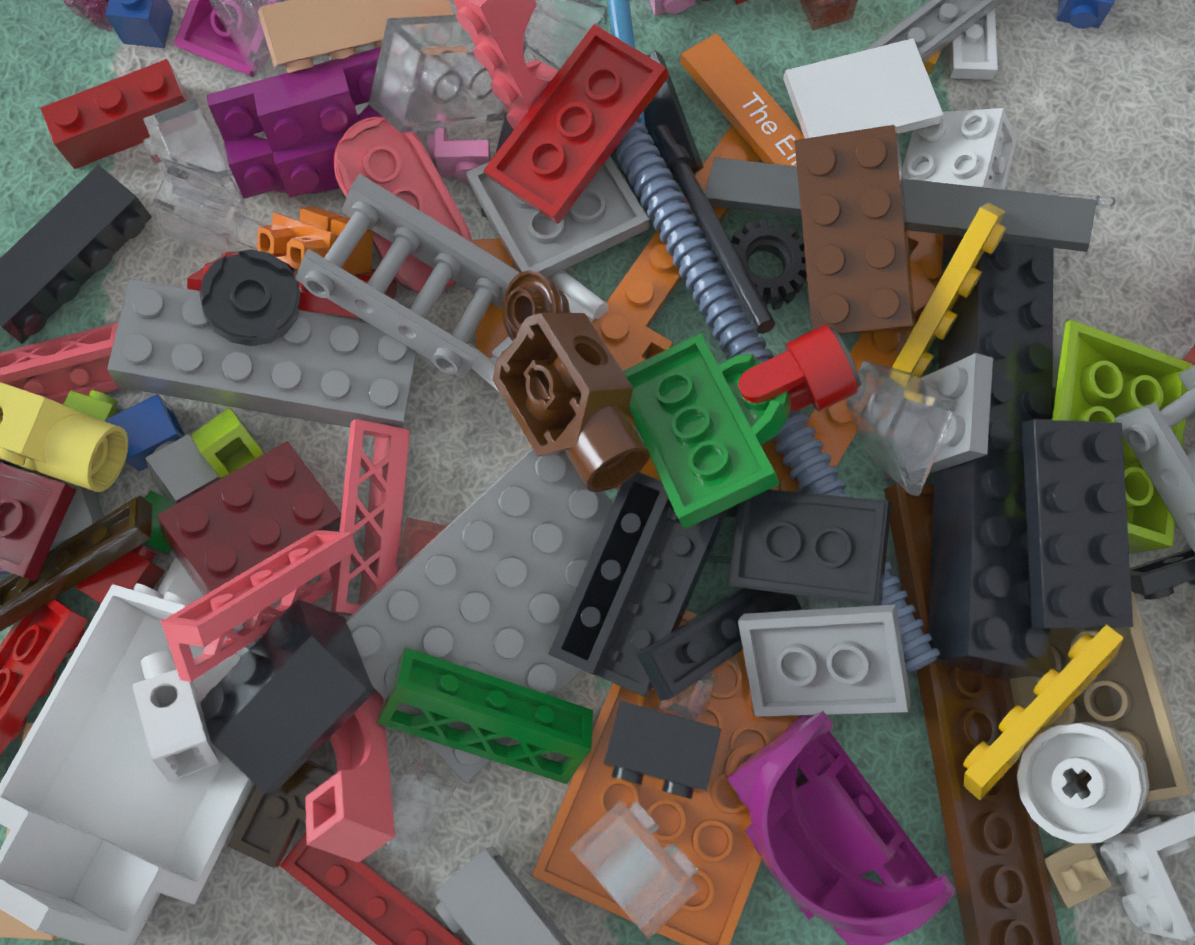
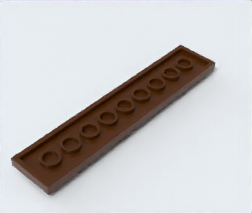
M896 483L884 488L886 501L892 502L890 526L901 588L908 595L905 599L907 605H914L916 612L913 613L915 620L921 619L924 623V626L921 628L923 634H928L934 484ZM930 663L917 670V677L965 944L1062 945L1039 827L1032 820L1020 799L1017 773L1021 758L981 800L977 799L963 786L965 772L968 770L963 766L965 759L981 742L984 741L989 746L995 742L1003 733L998 729V726L1015 707L1010 680Z

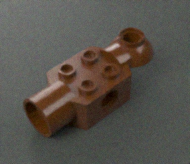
M531 270L518 273L508 285L504 294L502 308L504 325L513 343L506 350L502 351L496 359L493 382L537 456L567 454L589 491L603 492L615 488L636 475L645 466L650 457L649 450L626 416L633 387L585 313H569V302L566 296L545 275Z

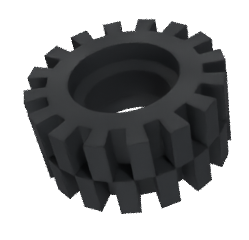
M761 218L758 220L756 227H754L752 221L744 224L742 232L737 230L733 234L731 242L765 305L771 304L772 309L776 310L781 308L784 301L788 305L794 300L807 278L803 236L797 240L794 238L797 229L790 225L786 232L781 230L782 220L775 219L773 226L768 227L767 218ZM758 251L770 252L782 261L783 273L774 279L759 277L751 271L748 262L749 257Z

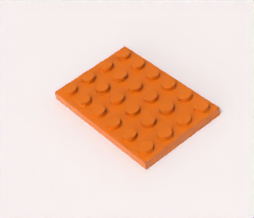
M685 610L679 627L696 617L697 614ZM743 650L668 700L660 701L654 688L649 698L612 683L592 730L591 751L574 773L531 876L680 944L730 945L760 866L762 856L756 851L753 842L745 833V830L751 824L750 810L741 802L736 791L728 784L724 771L725 762L729 754L741 745L758 744L764 747L776 740L800 715L755 717ZM620 701L722 728L707 791L700 792L694 790L692 799L663 792L664 781L644 776L642 785L611 777L614 767L604 765V760Z

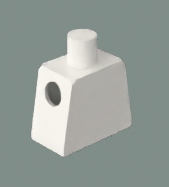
M160 651L144 657L141 660V666L146 680L134 684L133 691L152 761L169 782L220 764L215 746L209 738L200 699L193 681L180 680L170 651Z

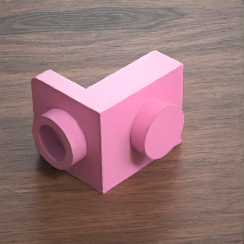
M435 119V135H427L428 155L432 162H436L440 177H456L460 181L468 182L466 172L492 160L489 140L449 141L445 119Z

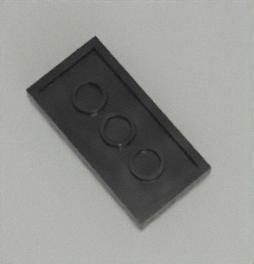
M1039 419L1022 422L1032 628H1103L1105 625L1109 627H1133L1122 423Z

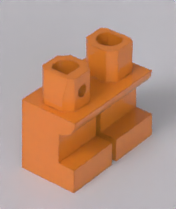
M315 206L300 208V221L273 212L272 225L258 228L257 251L271 253L283 262L290 264V267L299 270L303 256L308 249L323 258L326 256L350 218L342 217ZM366 230L343 265V270L352 275L371 272L374 231Z

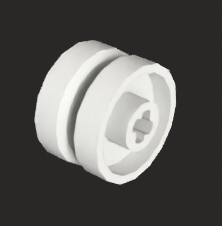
M1094 722L1057 725L1037 735L1023 752L1017 773L1020 799L1032 820L1050 835L1075 844L1100 843L1129 827L1144 809L1150 788L1146 763L1134 743L1116 729ZM1087 771L1091 775L1092 779L1087 784L1089 790L1083 789L1078 784V773Z

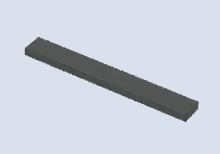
M714 157L705 192L711 206L801 217L796 166ZM903 178L907 230L964 237L979 208L989 202L1006 211L1000 224L1007 227L1000 242L1082 252L1088 251L1097 200Z

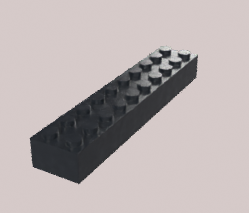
M943 235L942 275L963 237ZM999 242L992 254L983 252L975 266V269L982 272L976 285L967 298L959 295L951 309L958 316L943 340L939 338L938 370L975 353L992 357L993 367L987 455L934 472L928 634L932 638L929 645L932 649L938 648L940 652L937 660L932 663L1003 679L1043 675L1050 671V628H1032L1022 422L1034 419L1052 420L1054 248Z

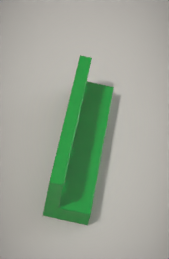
M405 647L398 660L393 687L379 711L377 724L567 784L591 751L593 710ZM402 702L420 708L424 713L410 715L398 711L396 708ZM460 721L470 724L472 728L460 731L449 727L447 723ZM507 736L518 740L520 743L506 746L497 743L495 739ZM556 752L567 757L563 763L544 758L541 754Z

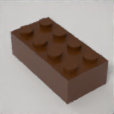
M895 124L794 140L812 330L826 324L829 328L834 327L839 335L914 327L916 323L900 142Z

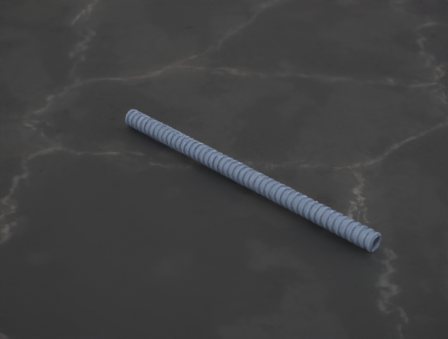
M639 116L613 152L616 153L617 161L622 164L623 172L628 175V181L634 187L635 194L638 198H641L640 203L647 210L648 218L654 221L653 227L660 233L659 238L663 244H667L666 250L670 256H673L672 261L674 265L680 268L679 274L683 280H686L685 285L687 289L693 292V300L700 304V313L703 316H707L706 324L710 328H714L712 335L716 340H721L719 347L723 353H728L726 360L734 356L750 353L754 354L756 360L762 362L773 358L774 355L770 349H764L767 344L765 339L758 337L759 333L755 326L751 324L752 321L748 313L744 312L745 308L741 300L738 299L734 287H731L732 283L728 276L724 275V268L721 263H717L718 257L714 251H711L712 246L709 240L705 239L703 229L698 227L699 222L695 215H692V209L689 204L685 203V196L682 192H679L677 182L673 180L670 170L666 169V162L660 157L658 148L654 146V141L647 134L648 130L641 123ZM801 409L790 411L786 423L778 434L770 440L777 441L775 450L778 454H784L785 457L782 462L785 467H791L792 470L789 474L791 479L799 481L797 486L798 492L853 497L850 493L845 494L843 491L846 488V484L843 480H837L836 476L839 473L837 468L829 466L831 457L828 453H822L821 450L824 447L822 441L814 439L817 432L813 426H807L809 422L808 416L805 413L800 414ZM886 562L881 605L896 604L906 673L908 675L936 661L940 652L938 648L932 649L929 645V642L932 641L930 634H923L921 630L924 626L921 619L915 620L913 613L916 612L914 605H907L905 602L908 595L904 590L899 591L897 585L900 583V580L897 576L891 577L889 572L892 570V566L889 562Z

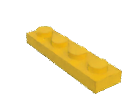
M989 202L979 208L885 380L903 389L913 378L920 379L924 376L934 359V356L928 353L936 337L943 340L958 316L951 311L959 295L965 298L969 296L982 273L975 269V266L984 251L989 254L994 252L1007 227L1000 224L1006 213L1005 210Z
M1105 625L1095 637L1085 633L1067 654L1072 661L1060 673L1055 669L1048 671L1033 690L1037 695L1035 700L1026 709H1023L1020 705L1015 706L1005 716L998 726V729L1003 733L995 742L989 746L983 741L968 755L963 763V766L968 769L965 772L963 786L977 799L981 800L1021 758L1023 752L1034 738L1045 732L1117 656L1124 638L1108 625Z

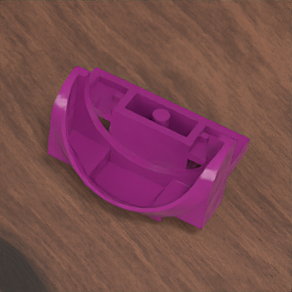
M384 46L353 54L343 59H335L313 65L311 68L280 74L206 95L208 107L225 144L228 166L243 199L270 191L287 193L289 198L303 194L326 193L341 189L335 176L334 155L339 141L351 126L367 118L381 117L388 118L387 120L398 124L402 123L408 127ZM370 102L358 115L355 106ZM264 131L267 139L255 136L253 134Z
M821 711L816 715H800L776 740L748 756L727 778L736 790L741 802L750 810L751 824L747 827L745 833L753 842L756 851L762 856L775 880L790 898L798 904L808 920L817 917L832 925L836 933L844 939L847 945H885L909 934L929 921L947 904L956 892V889L945 874L937 877L831 734L830 730L834 725L825 712ZM799 766L803 774L797 778V770ZM874 869L880 876L882 884L866 879L861 875Z

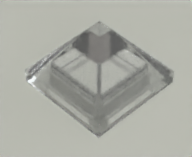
M712 673L706 674L673 698L661 701L658 708L672 715L697 721L710 704L716 676Z

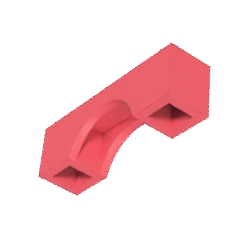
M453 0L458 10L456 18L459 24L470 34L476 46L473 50L474 55L487 69L492 79L490 83L491 89L504 103L508 112L506 119L510 126L515 129L558 72V70L537 59L525 63L523 53L524 35L529 19L537 4L535 0Z
M374 687L375 692L329 738L336 756V774L305 797L307 845L358 863L395 837L386 727L377 724L379 711L383 706V697Z

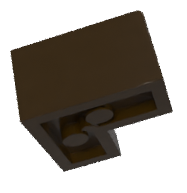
M307 760L273 795L265 794L256 786L227 846L272 868L279 867L300 821L306 822L305 797L334 776L336 772Z

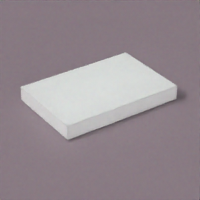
M914 38L785 70L783 80L804 138L894 124L898 134L940 124L943 118L942 109Z

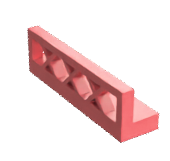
M118 322L1 352L0 382L43 396L60 404H64L70 390L89 396L91 390L106 393L121 389V387H117L107 370Z
M359 419L353 420L350 424L339 532H349L353 536V533L364 524L366 525L363 558L356 551L336 564L331 612L335 614L351 616L397 573L410 436L409 429ZM364 434L375 436L373 462L369 460L362 450ZM361 466L365 473L359 477ZM369 477L371 482L367 511L358 499L357 494L358 485ZM355 514H357L360 517V520L356 523ZM351 561L356 566L352 571H350ZM361 573L359 603H346L348 583Z
M315 530L162 620L161 624L180 680L192 682L263 636L297 599L312 604L332 591L336 564L356 552L352 533ZM319 574L321 575V579L311 586L306 584ZM282 598L281 604L278 607H269ZM245 622L243 629L239 632L230 631ZM189 645L205 647L204 653L194 659Z

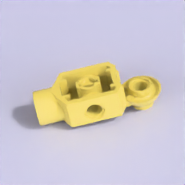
M0 382V460H6L26 469L95 492L105 491L115 482L122 471L128 453V436L124 428L93 418L43 396Z

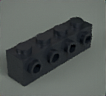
M99 164L0 258V326L21 344L30 336L41 331L47 319L64 303L71 301L78 294L80 287L96 271L105 268L112 260L113 255L129 239L138 236L144 229L145 224L152 218L137 196Z

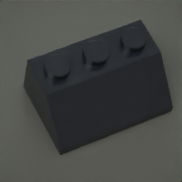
M297 599L273 623L272 627L240 658L238 663L200 702L210 741L262 792L273 795L375 692L350 629L346 624L345 617Z

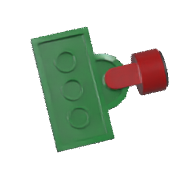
M825 324L786 343L787 351L765 362L756 360L754 354L750 353L734 356L719 365L704 337L699 333L623 371L633 387L629 411L644 444L650 452L652 462L684 530L780 484L761 445L778 434L788 420L790 411L799 410L812 404L820 412L859 393L858 387L861 386L858 371L846 345L834 327L829 328Z

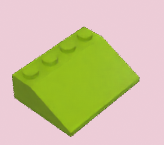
M1071 319L1065 322L1052 420L1116 423L1114 419L1119 415L1155 403L1161 411L1188 392L1178 374L1192 366V363ZM1186 418L1171 428L1182 448ZM1122 433L1129 554L1173 547L1175 519L1132 448L1127 444Z

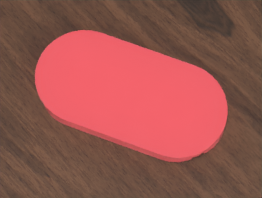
M371 117L357 122L345 132L337 145L334 155L335 176L345 197H347L350 187L358 175L362 174L473 243L470 230L419 137L409 127L402 123L398 124L387 120L388 118ZM374 232L373 246L382 260L391 247L392 242ZM409 254L394 280L409 290L420 292L432 273L433 267ZM450 279L444 290L453 286L457 282H454V280Z

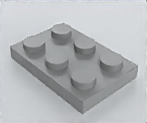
M975 353L907 384L903 389L897 388L890 392V398L886 405V416L888 418L887 440L882 452V459L885 463L883 480L904 483L987 455L993 367L992 357Z
M896 604L743 614L738 620L755 717L816 715L821 711H824L826 715L909 711L911 699Z

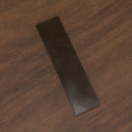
M139 495L49 551L36 582L15 574L1 581L0 632L151 539L152 504Z

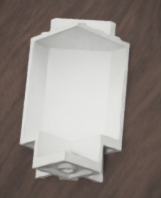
M177 557L173 560L157 591L139 583H136L133 590L112 584L0 783V824L11 829L0 849V909L36 931L84 945H135L160 893L195 905L254 785L216 746L215 749L220 764L172 782L166 779L152 761L133 685L146 680L141 666V660L144 657L160 651H170L161 621L203 597V594ZM282 599L273 603L269 607H278L281 604ZM245 622L230 631L239 632L243 629ZM261 637L193 680L200 702ZM189 645L194 659L204 653L205 647Z

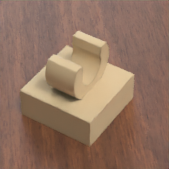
M1070 843L1044 856L1050 885L1062 908L1069 909L1113 887L1091 843Z

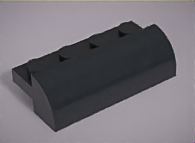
M638 472L631 479L621 484L548 655L649 698L653 686L636 654L679 627L727 510L684 530L661 480Z

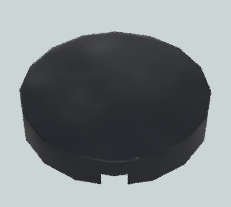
M252 249L238 251L239 254L232 255L228 258L224 256L215 261L203 276L199 292L204 317L214 332L231 343L246 346L268 344L285 335L297 320L301 305L299 286L288 265L271 253Z

